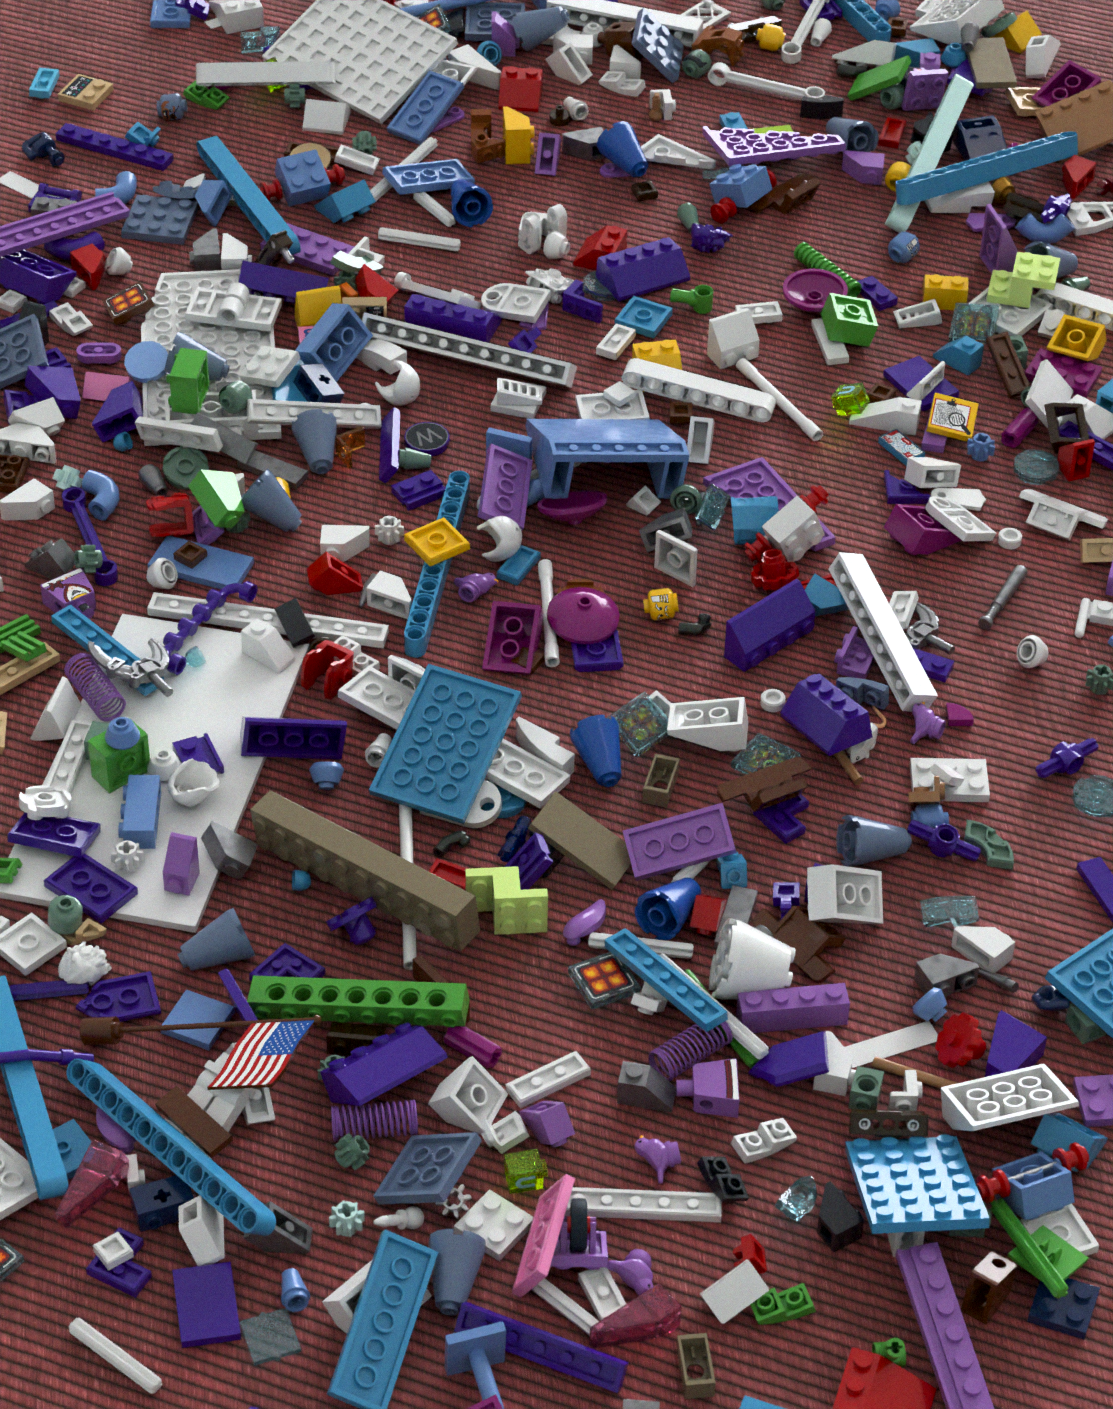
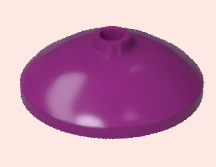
M822 269L796 271L789 275L783 283V295L786 300L796 308L808 312H821L829 293L846 296L848 294L847 284L840 276Z
M594 490L570 491L568 498H544L538 502L537 506L538 511L543 515L557 521H568V524L574 525L581 523L582 519L591 517L602 509L607 503V495L604 492Z
M575 587L561 591L552 598L547 609V620L551 629L561 638L577 644H594L606 640L616 631L619 624V610L615 602L603 592L588 587Z

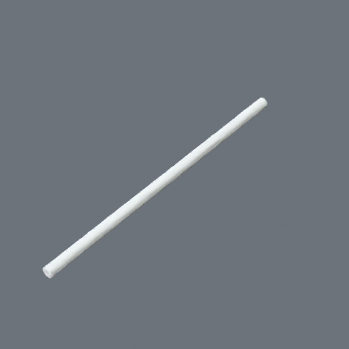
M399 804L400 857L414 864L412 808ZM402 922L403 965L406 970H413L412 959L417 957L416 928Z

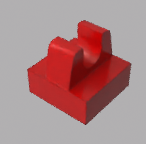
M752 1234L741 1237V1245L732 1251L737 1259H741L734 1263V1267H737L747 1259L759 1275L767 1272L764 1247Z

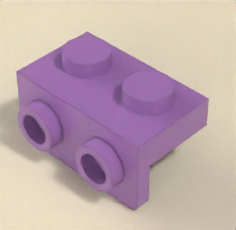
M201 505L192 512L197 543L210 545L225 532L224 527L214 526Z
M853 626L850 633L845 634L842 649L837 650L834 663H838L837 674L866 679L875 658L865 639L857 637L858 627Z

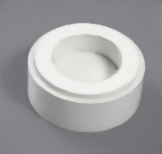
M1004 528L999 532L998 543L1001 547L1016 549L1021 545L1022 534L1017 529Z
M777 689L765 690L761 694L760 705L768 712H779L785 705V695Z

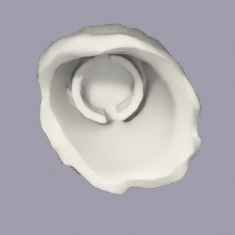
M192 758L180 764L171 775L167 787L168 792L178 804L193 807L204 802L215 789L220 787L221 782L218 779L217 772L208 763L198 762Z

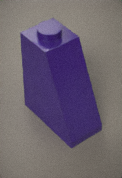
M28 365L24 382L25 387L39 401L53 397L64 418L77 419L81 399L73 369Z
M133 381L112 389L94 418L92 426L102 443L114 438L119 433L137 428L135 421L139 416L143 417V400Z
M1001 1010L998 1013L985 1077L1034 1066L1044 1055L1047 1037Z

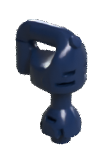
M45 132L36 134L22 144V151L30 160H34L37 156L42 158L48 156V160L53 166L61 165L64 162L65 155L56 149L54 140Z
M1053 985L1040 987L1032 995L1031 999L1037 1008L1051 1011L1068 1009L1071 1002Z

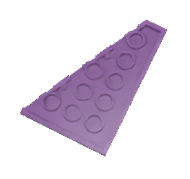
M708 126L703 127L702 132L703 136L729 166L748 163L760 164L763 161L778 162L780 159L816 157L819 154H837L840 151H846V143L839 135L814 134L811 137L799 136V132L769 130L766 134L754 133V129L724 127L720 131H712L708 129Z

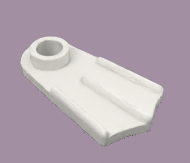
M936 488L931 492V497L947 498L969 510L980 511L986 502V498L979 489Z

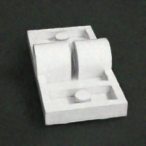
M238 282L232 283L228 287L227 292L196 288L185 312V320L271 332L281 309L282 300L280 298L250 295L249 289L244 284Z

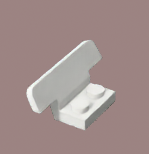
M1025 489L1019 495L1020 498L1034 503L1026 521L1027 525L1069 541L1079 521L1102 529L1108 521L1104 516L1035 490Z

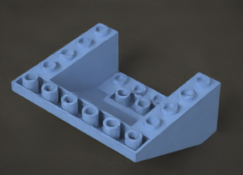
M526 419L525 427L528 437H532V453L545 498H568L574 462H647L658 498L670 499L673 490L684 483L689 460L686 442L659 419Z

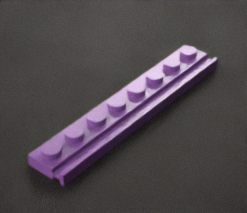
M113 192L2 225L0 226V257L129 217L130 210L119 198L114 197Z
M938 1242L912 1246L907 1250L897 1249V1262L946 1409H994Z

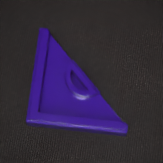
M884 470L887 504H927L931 497L930 494L920 493L912 484L902 478L898 480L889 474V470Z

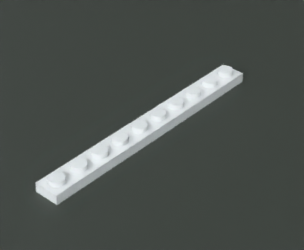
M154 592L147 610L150 616L178 620L185 617L191 620L194 617L192 616L193 607L197 603L206 605L208 602L206 599ZM225 602L222 607H217L212 612L211 618L207 622H202L244 629L258 618L276 628L279 634L287 635L275 609ZM304 613L315 635L313 639L328 637L335 641L343 635L363 646L384 648L389 625Z

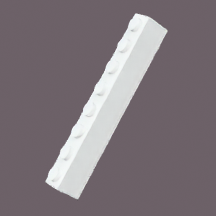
M547 0L546 8L561 6L562 9H566L570 18L568 23L586 26L594 22L599 24L603 30H606L615 22H636L637 13L642 9V7L605 0ZM645 8L655 16L661 25L666 26L670 34L678 38L683 46L692 47L691 45L703 32L704 19Z
M839 552L828 570L901 710L912 712L914 704L925 702L926 708H929L938 695L863 554Z

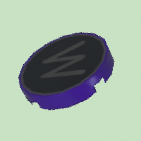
M434 422L416 423L406 430L404 436V444L407 448L431 454V456L443 453L450 442L448 430Z

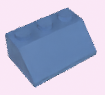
M332 303L295 351H298L300 359L305 365L323 363L337 382L373 335L349 304Z

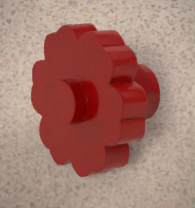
M769 549L763 553L761 562L753 566V571L750 573L751 582L755 587H763L764 590H779L781 587L797 579L799 568L795 562H787L781 550Z
M965 1012L959 1016L953 1014L950 1019L946 1020L943 1025V1031L937 1036L935 1049L939 1051L938 1060L948 1067L955 1068L957 1065L963 1067L970 1060L980 1059L986 1050V1042L981 1037V1030L977 1029L979 1021Z

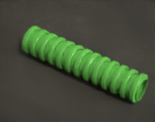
M803 242L796 247L794 257L807 266V268L822 269L837 274L847 284V296H858L862 287L859 282L829 259H826L825 256L809 246L808 243Z

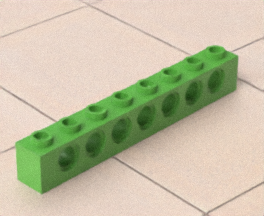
M253 976L247 999L256 1018L261 1020L311 1018L317 1014L321 1017L322 1021H337L340 1023L363 1022L366 1024L389 1023L392 1025L410 1023L419 1026L438 1025L446 1027H465L470 1001L467 985L463 983Z

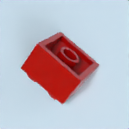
M515 66L503 67L498 109L503 110V107L507 106L515 111L538 112L543 89V69L532 67L517 68Z
M607 225L586 238L573 262V266L596 270L598 257L627 249V229Z

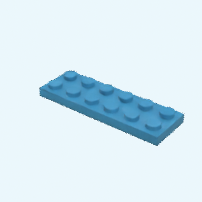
M386 1229L381 1233L327 1392L328 1396L360 1409H387L438 1255L437 1251Z

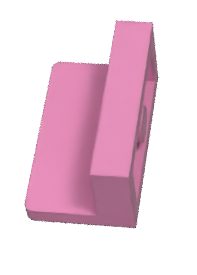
M86 372L82 397L84 399L105 401L112 389L130 381L134 383L135 380L127 376Z

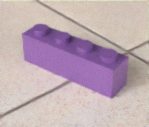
M845 983L743 992L737 995L736 1016L753 1033L847 1025L850 1001Z

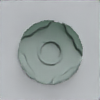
M1009 12L998 18L992 25L986 26L981 31L983 38H990L1010 26L1018 18L1014 12Z
M176 447L165 456L162 470L164 478L170 485L178 489L188 490V485L200 470H209L206 456L200 450L190 447Z

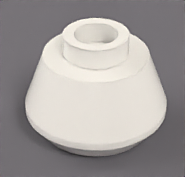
M594 22L586 25L581 34L593 35V48L603 45L597 41L599 32H604L603 28Z
M558 231L550 232L544 242L543 251L548 259H557L568 254L570 250L568 239Z
M121 247L112 249L105 264L108 274L124 275L129 273L133 265L131 256Z
M158 558L147 570V580L155 588L171 589L177 582L178 574L176 567L166 558Z
M1029 635L1025 637L1017 647L1019 663L1025 668L1042 665L1048 658L1047 645L1037 636Z
M160 749L152 754L147 766V772L149 775H160V781L167 782L181 762L173 751Z

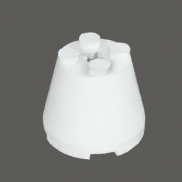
M728 918L719 934V938H722L723 941L719 942L716 954H713L709 977V990L714 991L712 992V997L721 1000H735L738 993L789 988L793 977V972L789 971V967L795 957V948L740 920Z

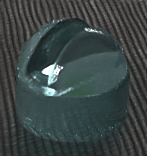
M197 646L192 647L185 654L186 663L191 667H198L206 663L202 652Z

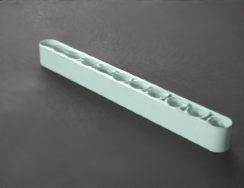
M958 74L954 75L906 178L935 170L974 83ZM895 200L885 225L898 233L906 232L920 202L910 205H899Z

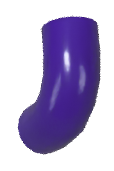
M93 231L78 239L63 237L44 243V249L55 257L71 260V251L92 243L99 250H104L105 243L101 235Z

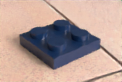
M1067 1278L1065 1283L1068 1285V1294L1066 1297L1062 1296L1057 1299L1040 1280L1027 1322L1085 1340L1100 1287Z

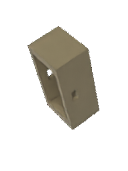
M655 754L643 787L642 803L662 807L668 806L679 774L680 758ZM658 782H663L668 785L666 790L655 788L653 786Z
M707 1333L677 1335L676 1351L684 1398L714 1397L716 1382ZM697 1365L704 1370V1374L702 1377L694 1379L689 1377L686 1371L690 1366Z

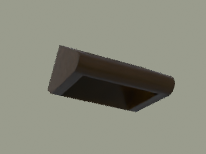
M1055 402L1044 404L1050 441L1055 454L1059 452V447L1089 440L1083 404ZM1075 413L1080 438L1061 437L1058 417Z

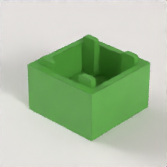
M829 293L821 311L828 340L869 347L878 328L870 300Z
M180 348L178 354L174 356L175 362L172 370L166 376L167 383H170L171 392L168 404L172 405V412L200 413L210 387L207 351Z
M135 722L134 724L140 732V739L130 749L117 750L109 746L105 741L106 731L88 740L92 778L109 794L126 785L129 775H143L147 773V766L150 761L148 734Z

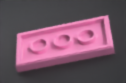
M568 1174L561 1177L539 1197L512 1289V1294L523 1297L548 1275L575 1178Z

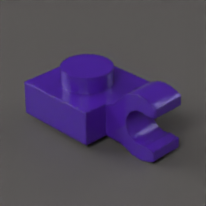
M204 0L175 1L176 6L188 9L187 13L200 19L206 20L209 14L210 4Z
M537 326L527 332L523 329L508 345L511 349L532 353L537 347L534 340L541 335V332Z
M773 882V906H781V919L792 906H800V882Z

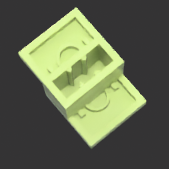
M1017 252L1013 272L1005 270L992 271L986 302L1030 308L1033 288L1055 289L1060 258L1050 255H1036L1029 252Z
M518 866L465 869V890L476 896L478 912H493L494 935L547 932L548 891L547 889L521 890Z

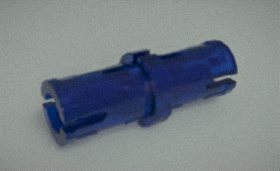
M520 816L514 828L506 834V841L498 852V857L502 855L500 857L502 861L508 863L517 853L518 849L522 848L525 844L526 836L529 832L528 824L532 823L530 818Z

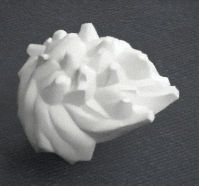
M84 941L73 948L68 947L58 966L59 977L61 979L64 978V981L68 984H83L89 982L90 986L96 984L102 976L112 969L111 964L107 963L108 960L105 959L107 956L105 951L99 949L97 945L94 948L92 945L85 946L86 942Z

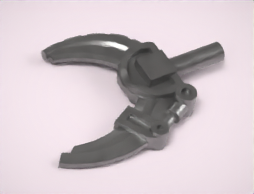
M917 602L915 611L920 621H916L912 626L908 627L907 633H905L912 648L920 650L923 646L931 644L951 655L955 647L937 637L939 633V620L935 612Z
M150 638L148 641L152 657H145L142 660L134 661L132 666L126 665L124 660L117 657L110 658L99 646L94 645V642L88 641V650L92 658L106 669L108 678L121 677L122 680L129 682L131 688H138L142 683L152 682L166 697L173 694V689L161 678L164 676L165 670L169 665V654L164 646L154 638Z

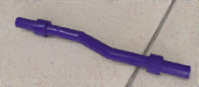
M25 1049L0 1052V1064L31 1060L58 1062L59 1065L68 1066L74 1059L94 1062V1054L73 1052L72 1049H60L59 1051Z

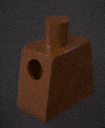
M615 22L605 32H599L597 41L600 44H606V51L609 57H611L615 45L620 46L638 61L644 57L632 45L636 22Z
M990 1252L970 1273L961 1311L986 1325L1009 1295L1017 1263L1008 1255L1001 1256L995 1252ZM987 1289H990L988 1293L984 1296L983 1292Z

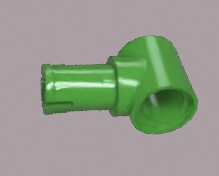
M698 285L695 289H691V291L672 288L670 302L686 303L692 306L697 313L706 314L712 311L713 288L708 285Z
M891 1338L885 1342L872 1343V1353L882 1355L898 1366L905 1368L906 1351L904 1342L901 1339Z

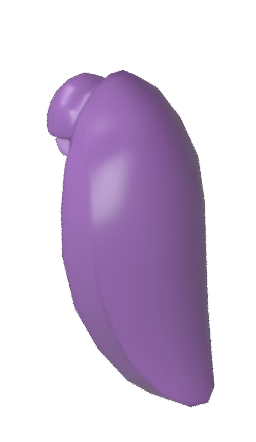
M603 899L596 901L566 923L563 936L567 938V944L571 946L578 945L581 941L580 937L591 934L602 925L606 916V906Z
M97 1107L96 1121L103 1139L108 1144L118 1147L121 1153H131L134 1150L133 1144L136 1142V1139L101 1108Z

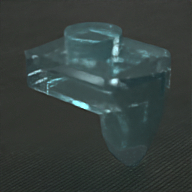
M805 1176L796 1180L778 1198L775 1208L799 1223L812 1210L816 1202L817 1187L813 1177Z

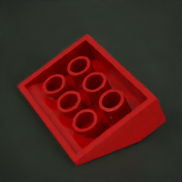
M852 1347L832 1409H931L937 1388L882 1355Z

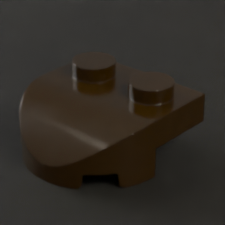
M1009 192L1003 211L1007 212V216L1018 219L1019 216L1024 217L1031 213L1037 221L1044 223L1041 214L1045 204L1039 203L1038 200Z

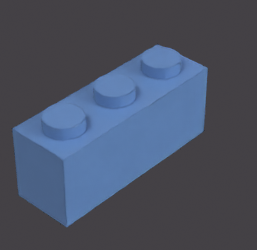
M129 775L128 785H123V801H126V803L121 804V819H124V821L119 822L118 836L123 838V841L128 840L135 844L139 843L140 849H156L161 802L160 775Z

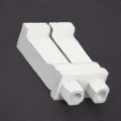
M223 1052L215 1063L211 1060L207 1061L204 1066L206 1069L200 1074L195 1086L187 1096L229 1132L245 1107L248 1098L252 1099L256 1092L253 1088L207 1089L220 1073L229 1057V1054ZM165 1118V1120L168 1123H170L175 1129H177L182 1135H184L189 1141H191L196 1147H198L176 1125H174L170 1120Z

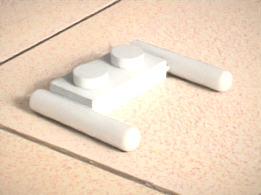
M1083 598L1080 604L1075 636L1077 638L1084 636L1087 619H1090L1089 622L1113 626V603L1095 599L1091 602L1090 599Z

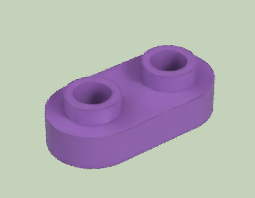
M83 343L76 349L77 359L84 364H114L122 357L121 347L116 343Z

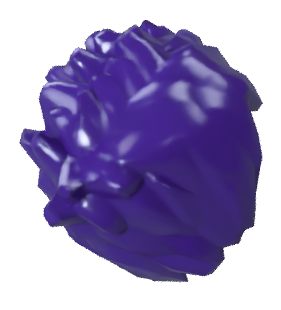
M692 223L691 246L693 249H699L700 252L710 253V250L716 252L724 248V243L729 242L733 234L724 231L722 227L717 226L714 229L713 225L706 224L703 226Z

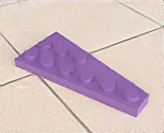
M763 457L703 477L704 486L730 501L731 497L777 496L779 511L798 496ZM819 518L818 520L825 536L822 537L817 545H813L810 548L814 551L834 545L836 539Z

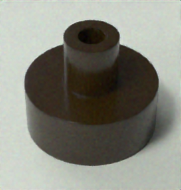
M557 105L556 109L550 111L549 122L558 127L566 126L570 122V113L564 109V106Z

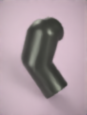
M843 63L838 66L836 74L842 78L857 77L859 74L866 72L867 68L864 65L852 66Z
M701 613L698 616V621L695 623L679 622L678 634H702L711 627V616Z
M456 831L444 836L433 848V853L435 856L443 858L453 845L457 843L460 848H464L471 839L466 835L465 831Z

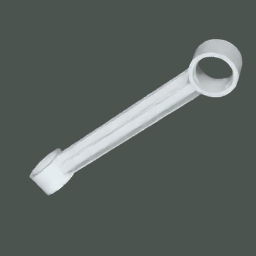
M830 0L812 1L791 42L782 45L781 58L785 63L794 64L801 60V46L824 3H828Z
M721 62L713 64L708 73L709 81L716 86H722L729 82L802 100L803 96L823 99L825 91L820 87L811 86L804 89L730 71L726 64ZM714 70L722 72L725 78L717 77L714 74Z

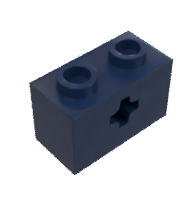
M323 363L301 365L293 381L307 402L340 403L345 394Z
M177 1175L129 1188L131 1207L140 1232L154 1230L164 1225L179 1222V1206L194 1199L190 1186Z

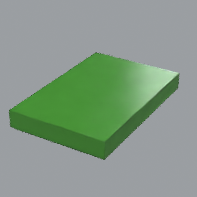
M907 55L859 74L847 95L850 101L900 83L911 63L910 57Z

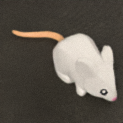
M873 705L872 708L882 719V724L870 722L873 738L846 749L852 764L863 758H869V751L876 744L878 728H884L887 724L885 716Z

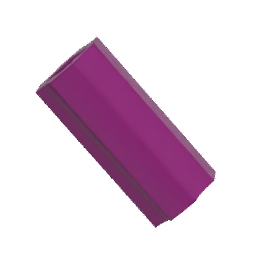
M1028 407L1023 409L1001 433L1002 443L1011 448L1018 446L1039 422L1036 414Z
M466 1026L449 1027L444 1036L445 1044L467 1057L473 1056L487 1069L493 1068L498 1063L502 1054L500 1046Z

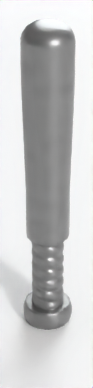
M1018 565L1013 569L991 603V607L986 615L980 617L978 624L982 629L988 630L992 627L993 620L998 612L1002 611L1011 596L1027 576V569L1024 566Z

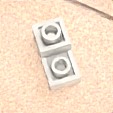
M343 635L334 641V643L354 652L352 675H358L367 666L376 670L380 669L379 661L362 653L359 643ZM334 656L335 661H340L338 657Z
M780 1118L760 1123L757 1131L733 1136L731 1145L745 1164L762 1159L796 1142L797 1136L785 1119Z

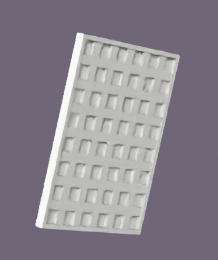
M316 0L262 57L265 62H335V84L309 86L340 103H346L353 110L382 125L417 88L429 70L433 71L456 47L458 42L457 38L383 0Z

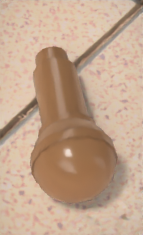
M654 93L652 98V108L649 112V117L652 121H659L663 117L660 109L661 98L659 93Z

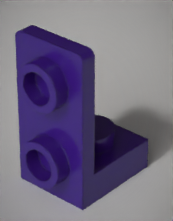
M575 279L563 292L562 310L600 323L602 321L603 305L584 298L583 282Z

